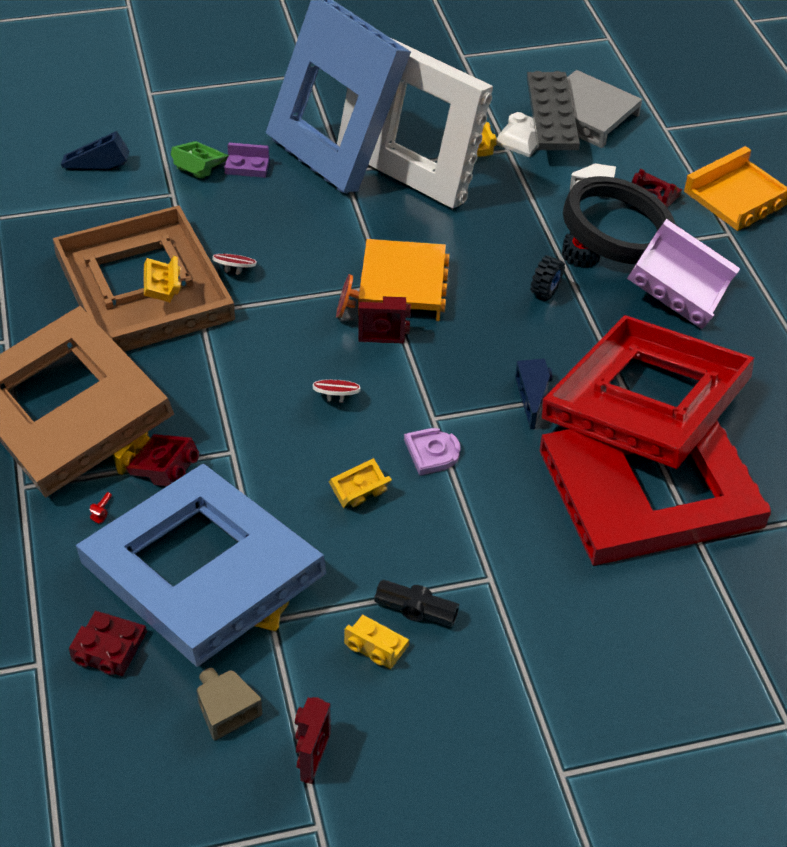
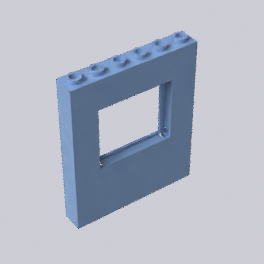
M311 0L266 134L272 137L275 143L284 146L287 152L297 156L300 162L309 165L312 171L321 174L325 181L333 183L338 191L342 193L358 192L411 51L334 0ZM319 68L359 95L340 146L302 119Z
M204 463L76 545L81 564L196 667L207 661L326 574L324 555ZM200 511L237 540L238 543L173 587L135 554Z

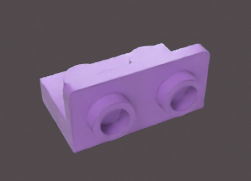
M228 143L229 156L225 164V174L266 178L270 163L269 146Z

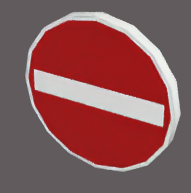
M215 254L212 257L213 261L225 265L226 273L231 270V266L237 267V275L242 272V267H254L257 263L252 258L234 254Z
M320 380L313 383V390L327 394L328 401H331L332 395H340L339 401L343 402L345 395L359 393L360 385L344 380Z

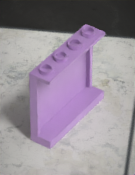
M666 219L627 279L703 329L714 316L713 312L740 268Z

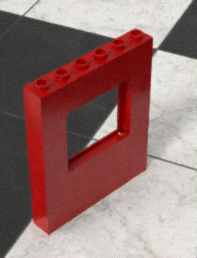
M624 315L543 398L542 419L677 469L752 377L755 357ZM633 358L699 380L678 407L610 384Z
M717 420L690 452L715 498L655 511L652 510L624 456L634 454L633 452L571 429L542 434L539 451L593 566L762 529L766 527L771 515L768 502L764 501L758 485L753 482L749 475L747 466L740 460L735 446H732L727 438L725 429L720 426Z

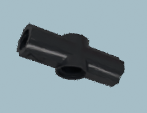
M382 580L379 582L375 594V603L400 610L403 616L411 621L417 622L424 618L452 627L459 611L458 603L433 596L432 592L422 585H413L411 588Z

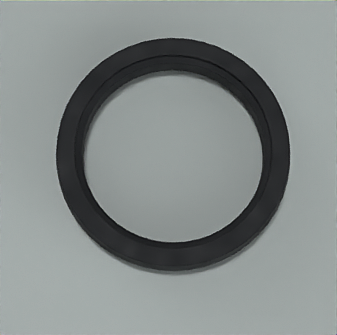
M608 176L588 177L577 182L567 195L563 207L564 222L571 234L581 244L602 257L625 264H636L649 243H629L603 233L584 217L580 209V202L582 200L600 196L623 201L644 213L653 222L657 231L666 219L675 224L671 212L652 193L629 181Z

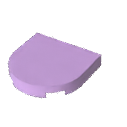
M430 428L404 434V441L419 476L446 470L456 464L459 459L460 443L452 433L448 434L440 431L438 428Z

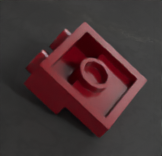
M383 296V303L359 302L358 342L404 344L405 334L410 333V321L405 319L410 318L411 304L406 303V297Z
M153 434L126 469L130 475L149 477L153 485L168 486L184 476L186 469L192 463L198 461L199 451L190 437Z
M95 611L87 626H81L69 647L71 660L80 666L94 667L109 675L124 676L147 633L146 626Z
M308 697L304 708L299 707L295 717V725H298L295 740H298L296 753L299 754L296 767L300 769V781L312 784L331 735L330 703L317 697Z

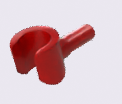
M107 492L98 504L90 506L91 520L101 524L106 519L108 512L104 508L112 497L111 493Z

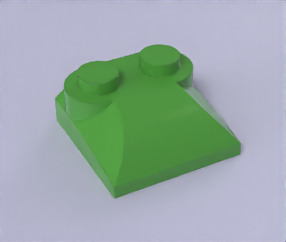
M197 141L174 146L171 149V156L174 160L173 164L177 166V169L192 172L198 178L209 176L211 168L225 162L229 156Z

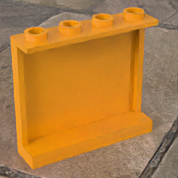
M746 146L687 175L684 188L686 194L737 231L750 226L755 221L763 219L770 213L778 211L787 205V187L750 162L751 150Z
M367 239L358 298V315L359 302L383 303V296L406 297V303L411 304V309L437 311L436 321H440V312H445L446 299L442 297H446L447 283L443 282H447L448 268H444L449 266V254H445L446 245Z

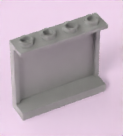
M578 70L567 77L579 138L603 148L606 145L607 135L629 115L633 114L637 117L640 115L641 98Z

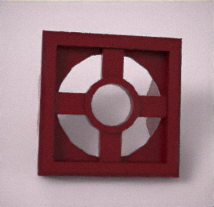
M639 169V173H635L632 179V183L642 188L648 184L656 187L655 189L646 190L657 195V198L667 208L682 192V189L676 185L669 184L650 175L643 169Z

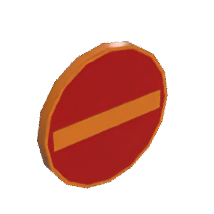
M351 274L348 275L344 283L336 318L341 319L346 307L355 308L356 301L350 300L349 296L356 299L359 298V291L351 289L353 275Z

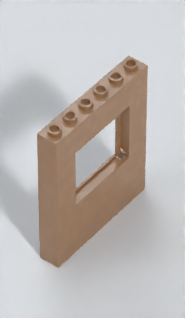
M180 205L53 238L57 259L78 305L89 314L124 352L235 320L234 302ZM163 247L170 260L172 256L178 257V266L181 267L178 281L181 282L179 293L177 295L174 294L170 303L144 296V288L113 296L99 267L103 263ZM112 300H116V305H113Z
M81 306L0 354V385L4 383L6 387L3 390L0 387V442L45 498L174 415L166 395ZM69 342H70L71 345H72L71 348H68V346H67V344H68ZM70 352H73L99 382L33 422L8 390Z

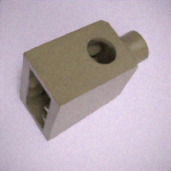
M208 668L200 674L199 679L203 685L197 688L198 703L214 741L262 715L261 698L234 671H228L218 676L214 668Z

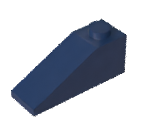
M115 131L65 154L61 166L63 168L94 169L120 167L127 162L130 151L118 132Z
M545 358L517 361L515 380L530 429H535L543 405V398L547 395L549 382H552L553 379L552 370L547 367Z

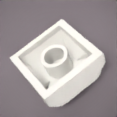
M521 112L510 115L508 124L496 138L497 145L530 158L538 149L533 118Z

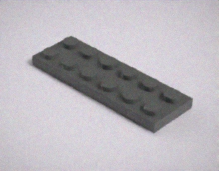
M527 72V84L538 150H579L580 142L566 72Z

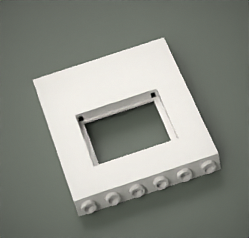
M396 41L411 51L368 165L451 208H455L465 203L468 198L467 191L469 183L473 178L472 171L477 161L478 147L482 141L483 126L487 121L488 106L492 101L493 86ZM407 83L451 104L437 163L395 142ZM347 88L337 142L338 146L341 145L359 96L349 88Z

